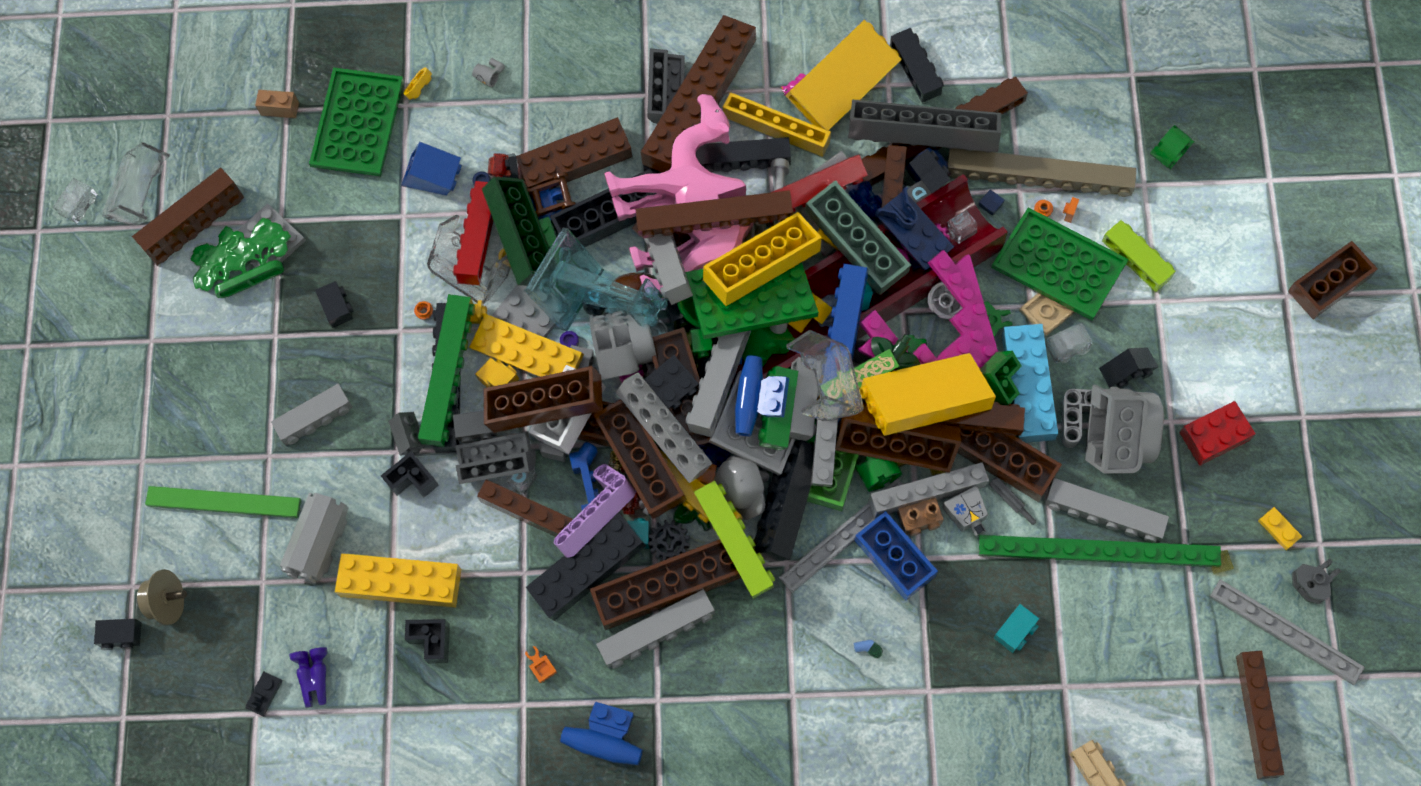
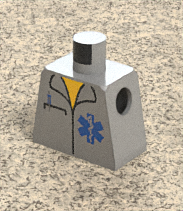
M977 485L943 503V510L962 532L971 528L976 537L986 532L981 522L986 520L988 513Z

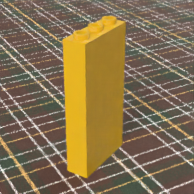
M863 20L785 96L812 125L829 131L851 109L852 100L862 99L902 59L899 57V53L887 44L886 39L875 31L873 25Z
M970 353L863 378L859 389L861 398L865 399L868 411L873 414L876 426L881 429L884 436L990 410L996 398Z

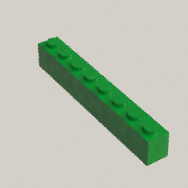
M448 294L418 440L421 444L444 447L445 441L449 439L448 425L453 420L452 406L456 404V387H459L461 382L459 372L460 368L463 369L464 367L463 353L468 348V340L466 338L472 328V322H470L471 315L475 314V304H473L471 297Z

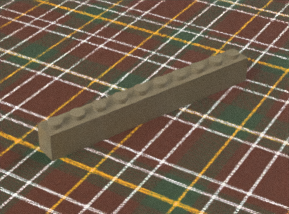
M958 148L950 149L948 155L949 167L947 169L951 173L950 176L952 178H958L964 174L966 178L971 180L982 179L989 182L1018 183L1030 187L1036 185L1048 189L1062 188L1066 191L1081 190L1084 193L1099 192L1103 195L1118 194L1121 197L1132 196L1135 189L1136 168L978 150L968 151Z

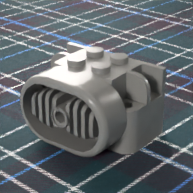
M645 310L627 314L623 311H617L612 313V315L608 313L606 316L599 315L595 317L589 315L591 336L601 380L635 373L639 370V365L653 362L652 356L656 355L648 315Z
M1092 385L1085 460L1104 474L1135 473L1141 468L1142 463L1154 462L1161 450L1164 411L1159 397L1153 393H1136L1131 389H1120L1118 387L1103 389L1098 385Z

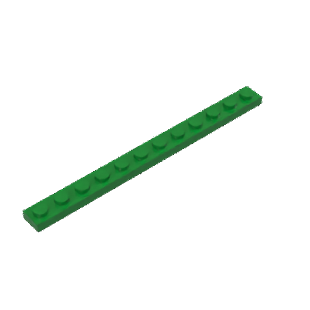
M979 535L978 556L1203 567L1221 566V546Z

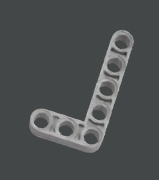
M1069 389L1062 399L1061 440L1067 448L1076 447L1082 437V412H1090L1091 404L1087 399L1091 398L1092 390ZM1073 397L1076 403H1070L1067 398ZM1067 416H1074L1076 418V421L1072 422L1068 420ZM1067 434H1073L1076 440H1070Z

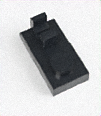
M515 153L507 154L508 159L505 160L506 171H510V175L502 177L519 179Z
M263 671L246 704V709L264 717L283 680Z

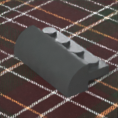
M650 48L647 117L653 123L658 124L684 81L685 55L668 54V50Z
M528 432L455 446L459 465H455L459 484L529 472L535 467L536 454L535 450L531 449Z

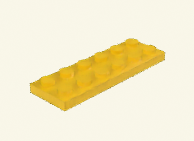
M488 314L484 315L469 346L474 351L538 377L563 372L566 365L578 369L584 356L580 351Z

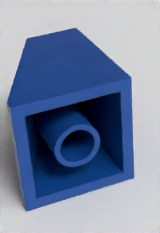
M419 141L411 153L401 186L447 196L456 186L457 181L454 179L462 167L459 164L461 157Z

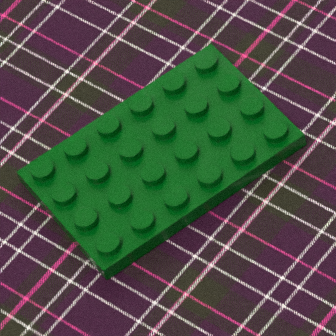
M333 67L309 161L310 167L381 177L403 88V76Z
M1028 207L991 268L1093 321L1129 259Z
M802 262L728 306H725L703 281V269L685 272L693 294L691 299L704 340L816 318L819 314Z

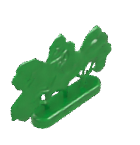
M262 218L254 226L250 238L247 239L244 238L242 232H233L232 228L225 226L218 235L219 244L217 246L209 245L208 243L194 248L190 259L196 266H200V269L193 277L195 289L201 288L202 290L209 291L217 280H222L224 282L216 285L214 292L217 298H227L283 273L284 267L281 261L273 260L267 262L271 255L282 257L286 254L288 250L287 241L291 238V235H289L288 231H283L280 224L271 222V220ZM268 247L267 255L265 254L264 258H262L263 249ZM254 259L260 262V266L246 271L245 265L248 261ZM219 271H222L223 276L219 275ZM231 271H242V274L229 279Z

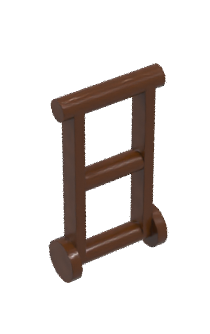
M558 173L554 176L553 181L527 189L529 195L533 197L537 217L561 209L564 210L576 204V202L571 200L567 186L568 173ZM560 185L564 202L543 208L539 192Z

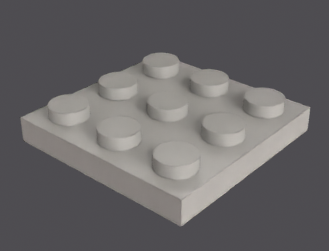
M268 203L237 230L244 234V238H250L254 226L262 218L271 220V222L280 224L283 231L289 232L291 238L287 241L288 250L286 254L282 257L271 255L267 262L273 260L283 262L306 241ZM268 247L263 249L262 258H264L265 254L267 255ZM258 260L248 261L254 268L260 266Z
M517 284L491 316L546 338L569 310V305L541 286H520Z

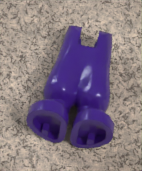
M326 647L314 648L309 650V652L298 651L289 654L290 660L299 665L296 673L305 708L313 707L312 691L315 690L319 705L326 704V665L323 663V659L328 653ZM309 654H310L311 660H312V662H313V663H312V664H313L312 667H310V664H309Z

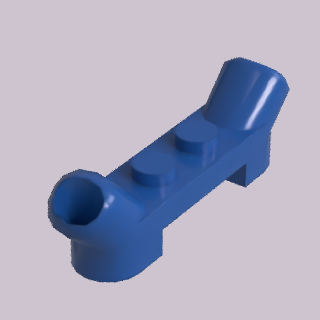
M585 442L579 451L569 453L574 474H582L589 504L599 495L598 489H594L592 482H596L593 470L589 471V466L598 454V449L593 444ZM588 504L581 505V509L583 510Z

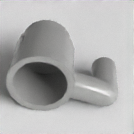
M491 58L489 65L495 67V69L478 63L472 72V76L476 80L489 87H493L496 84L499 74L505 68L503 63Z

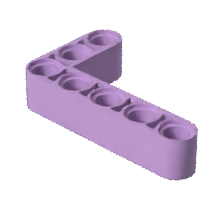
M607 464L598 466L593 472V476L604 490L554 539L556 547L567 558L574 556L636 494L635 488L626 477Z

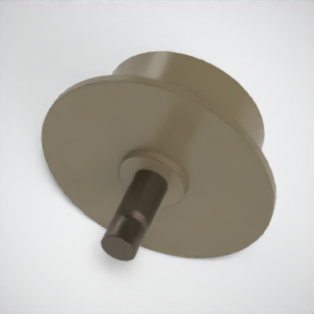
M162 569L156 571L149 580L144 581L140 585L137 593V602L141 613L146 618L155 619L163 625H170L177 622L181 617L184 609V598H186L187 593L183 590L180 580L173 572Z

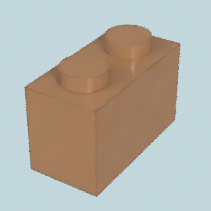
M258 90L255 106L261 116L296 118L299 101L294 92Z

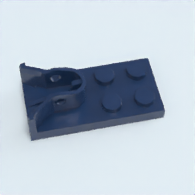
M905 187L899 195L883 208L877 209L874 216L918 266L926 272L931 268L928 264L930 260L943 250L948 254L954 246L907 193L908 187Z

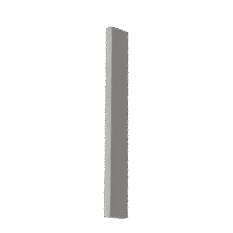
M897 479L884 490L903 485V483ZM869 503L779 577L780 581L791 593L796 591L852 544L855 540V535L876 519L873 517Z
M1221 579L1209 596L1214 601L1352 685L1356 684L1365 668Z

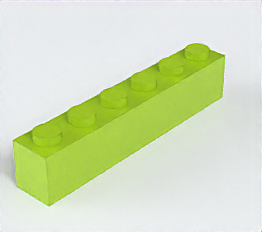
M714 480L694 491L752 598L754 599L774 588L772 582L775 579L770 570L765 571L763 567L765 561L760 552L758 554L755 553L753 547L756 545L751 536L746 537L743 531L746 527L741 518L736 519L733 514L736 509L731 501H726L724 495L727 493L722 484L717 485Z

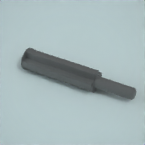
M998 477L990 482L989 485L1016 513L1020 512L1031 525L1036 523V520L1024 509L1025 505Z

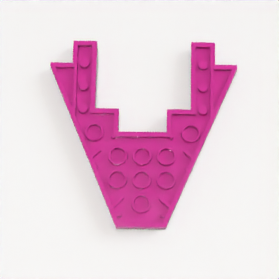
M943 250L930 260L928 264L962 307L949 320L960 333V336L937 357L934 356L925 343L921 344L912 353L919 359L920 365L970 353L980 369L998 352L972 260L968 254L955 264L945 250ZM876 310L871 311L859 322L870 339L857 350L871 359L875 357L871 349L872 337L889 339L893 345L898 340Z

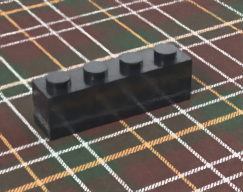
M911 28L892 35L890 46L899 53V57L902 59L900 64L920 101L923 103L941 95L944 83L941 77H938L935 73L934 64L929 62L925 48L920 46L918 35L913 33Z

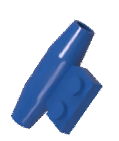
M758 356L746 357L739 378L735 406V432L739 436L750 437L752 435L758 413L765 417H784L789 378L768 376L763 379L762 358Z
M599 702L594 703L590 714V729L565 726L561 734V743L583 754L614 763L639 765L643 749L622 739L628 734L634 713Z

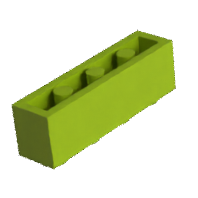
M1122 220L1108 230L1102 239V242L1112 251L1129 259L1126 265L1155 292L1169 282L1176 272L1169 262H1165L1160 257L1157 250L1149 247L1145 239L1138 236L1132 227Z

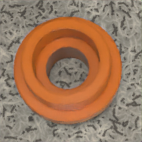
M1039 200L1034 206V211L1049 217L1053 212V205L1048 200ZM1041 206H1045L1047 210H1042Z
M421 301L415 306L414 313L417 318L425 320L432 316L433 307L429 302ZM423 309H427L426 313H421Z

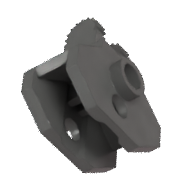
M1330 558L1321 566L1314 567L1302 564L1292 572L1293 587L1307 602L1321 604L1331 596L1330 582L1342 571L1338 568L1332 571L1330 575L1324 571V568L1329 567L1333 562Z

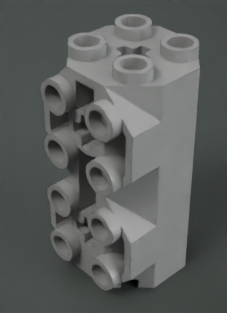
M308 494L281 561V571L295 579L300 576L305 579L304 581L311 584H316L317 581L321 580V577L328 572L332 562L331 552L334 544L342 536L347 524L346 514L349 508L346 504L341 502L340 505H337L336 499L322 494Z

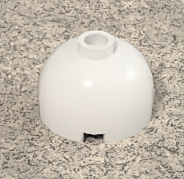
M942 281L932 287L928 294V304L931 311H934L938 317L950 319L962 309L961 305Z

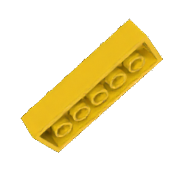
M797 212L704 265L703 281L723 304L728 306L820 252L822 237Z
M341 553L335 593L340 597L456 608L462 569L458 564Z

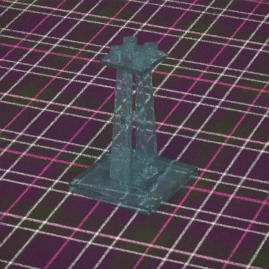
M562 228L524 290L563 331L569 330L583 306L582 303L629 313L638 325L642 327L645 324L652 327L656 326L658 322L657 314L660 310H665L668 304L659 290L647 278L640 289L635 290L602 277L604 269L571 231L566 228Z

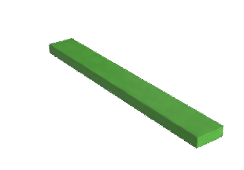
M149 486L145 505L150 507L298 518L301 499Z

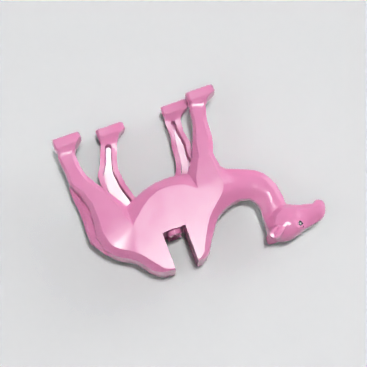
M701 94L698 96L697 101L701 106V123L684 130L675 139L670 170L660 174H645L633 178H619L610 171L604 173L619 221L635 217V209L746 196V185L742 180L711 173L696 158L697 149L704 144L719 141L725 144L729 143V121L711 95ZM633 192L657 193L655 195H647L639 201L630 203L618 196ZM754 223L746 227L732 225L728 229L715 227L710 231H701L699 229L688 233L691 239L677 247L685 272L703 269L704 265L743 244ZM635 246L629 248L636 272L647 267L654 268L652 262L655 260L651 259L649 252L641 251ZM646 275L640 276L647 300L653 299L657 295H662L660 288L663 285L660 286L658 280L649 278Z

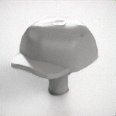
M737 455L727 458L720 465L714 477L717 485L722 484L727 494L724 495L726 501L732 502L744 520L757 517L763 513L765 509L763 482L765 483L769 479L767 470L762 467L758 469L756 463Z

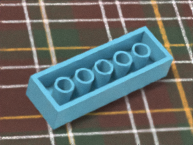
M1043 324L1004 327L1001 335L1003 350H1013L1021 364L1020 369L1011 377L1020 393L1011 404H1018L1020 407L1025 408L1024 430L1021 436H1015L1026 443L1053 441L1058 435V427Z

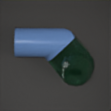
M873 640L853 643L855 653L866 651L876 659L882 656L883 650L881 646Z

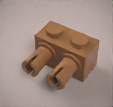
M936 498L899 508L897 512L902 530L906 535L910 534V536H916L925 529H929V531L938 529L944 520Z

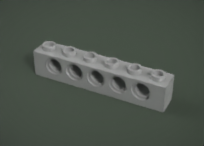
M636 373L623 381L615 393L685 479L691 483L703 475L712 462L642 376Z

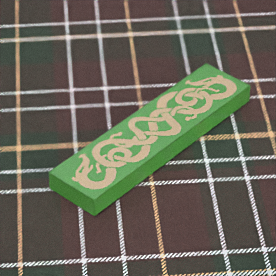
M888 349L820 387L829 404L859 389L863 378L888 373L900 366L891 349Z

